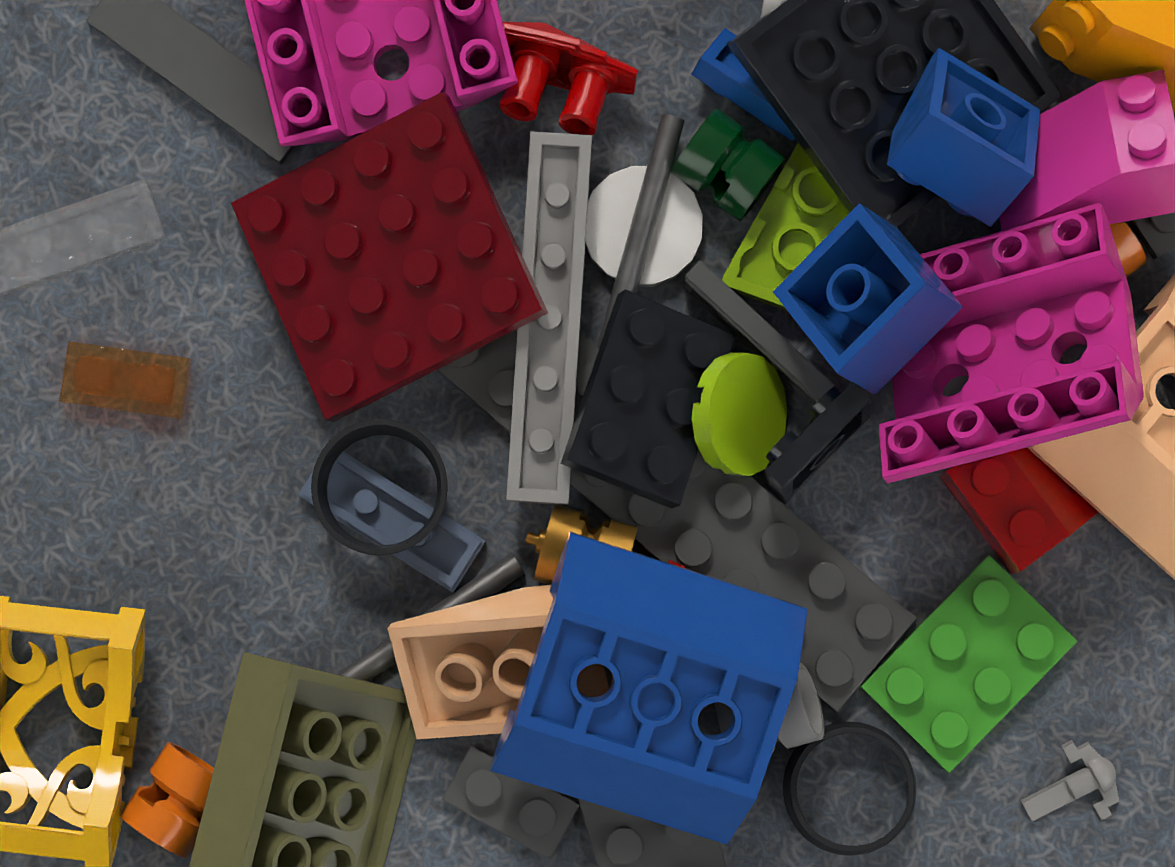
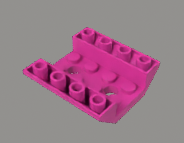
M244 0L279 143L282 147L353 139L441 92L450 96L457 112L462 111L518 83L498 0ZM399 49L405 51L409 57V68L405 75L393 81L382 79L377 70L379 58L389 50Z
M1101 203L920 254L961 303L963 308L892 378L895 420L879 424L882 476L887 484L1132 419L1144 398L1131 291L1105 209ZM1076 344L1087 345V349L1078 361L1071 364H1060L1061 356L1069 347ZM958 376L969 377L959 393L953 396H943L944 388L952 379Z

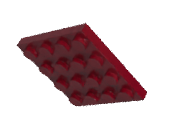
M444 92L425 100L231 203L323 416L327 421L335 422L548 314L452 100Z

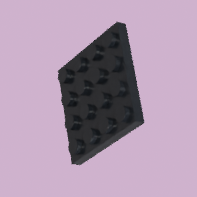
M784 0L727 44L847 211L850 213L860 203L895 227L899 226L937 196V194L922 185H912L903 180L895 169L887 165L892 131L932 55L938 48L1039 108L1040 113L1062 97L994 0Z

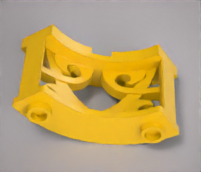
M0 596V752L11 772L0 773V792H8L12 799L10 807L4 813L13 814L19 812L28 804L31 797L38 802L27 825L0 822V851L81 860L85 862V867L112 866L123 822L120 814L126 806V803L122 801V786H124L126 778L123 772L124 769L133 768L139 717H131L132 708L136 704L134 693L137 684L143 682L145 609L121 607L119 614L12 603L11 597ZM13 631L53 635L58 660L49 665L45 651L38 645L28 642L33 653L31 660L26 664L17 663L12 652ZM67 637L108 641L109 643L72 653ZM83 675L82 684L85 691H88L94 684H100L103 687L105 696L99 706L88 708L83 703L77 687V677ZM8 677L24 684L5 704ZM62 686L65 699L72 712L85 724L102 731L101 745L87 746L72 752L57 765L49 780H47L26 752L16 728L35 705L55 689ZM79 765L88 766L93 773V781L88 788L81 790L77 787L76 781L71 780L67 788V795L60 791L65 780ZM51 812L58 818L82 828L83 831L42 827Z

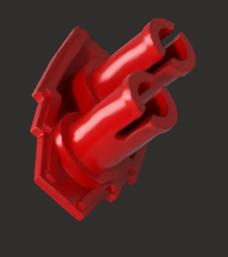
M503 22L518 79L517 84L506 89L500 101L499 107L508 117L518 121L534 120L538 113V106L545 86L548 84L569 90L564 109L559 116V126L569 134L594 135L606 95L610 93L634 95L638 69L620 59L607 55L605 51L586 41L573 37L546 23Z

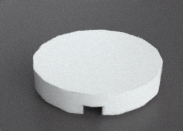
M630 166L610 174L592 191L588 200L585 245L591 260L601 271L613 279H616L647 166ZM672 173L669 176L639 287H654L675 279L692 262L702 241L703 215L695 194L681 179Z

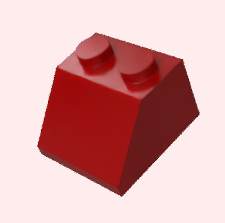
M1027 447L953 466L939 475L942 482L1011 575L1024 570L1098 513L1094 507Z

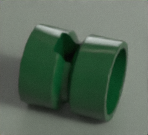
M715 108L686 145L675 162L671 173L698 192L707 188L713 191V203L741 222L774 179L787 157L760 138L750 142L744 139V127L720 109Z

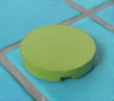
M730 352L714 359L702 373L697 386L704 388L701 394V402L693 403L691 417L694 438L704 461L713 469H721L725 472L724 474L751 476L767 467L770 461L766 458V455L785 435L787 419L785 390L775 367L763 356Z

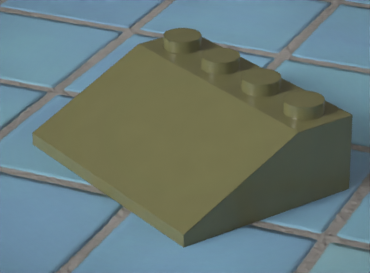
M243 652L189 867H384L416 739L404 690Z

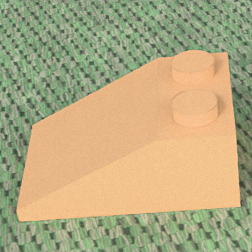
M551 585L524 587L390 624L387 629L416 739L502 733L509 709L516 711L553 601L549 591ZM592 664L581 670L577 677V688L582 694L589 697H598L608 691L609 687L603 665Z

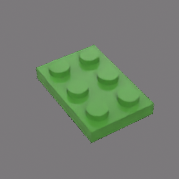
M987 555L859 687L947 773H950L1077 643V640L990 555Z

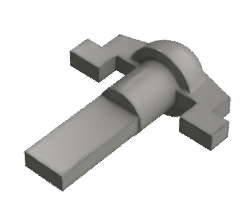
M1070 740L1061 745L1070 763L1082 758L1086 767L1021 800L1033 822L1099 789L1102 797L1093 801L1092 804L1100 819L1103 820L1112 815L1108 807L1119 802L1116 786V769L1113 763L1103 757L1089 742L1076 747L1073 740Z

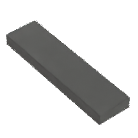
M100 0L86 19L89 25L282 165L296 146L282 147L279 143L263 75L161 0Z

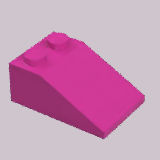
M1164 69L1101 81L1040 114L1034 177L1000 215L1001 230H1007L1096 203H1101L1104 207L1109 224L1175 213V118Z

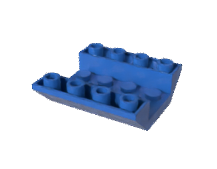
M569 531L549 590L553 601L516 711L509 709L490 771L728 844L757 799L798 679L808 609ZM592 664L604 665L612 672L610 688L606 693L598 697L586 696L577 688V677L581 670ZM715 702L728 705L732 710V721L724 732L717 735H709L699 729L698 716L705 706Z

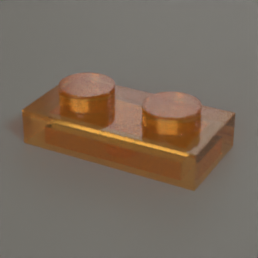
M68 341L59 402L182 420L191 359Z

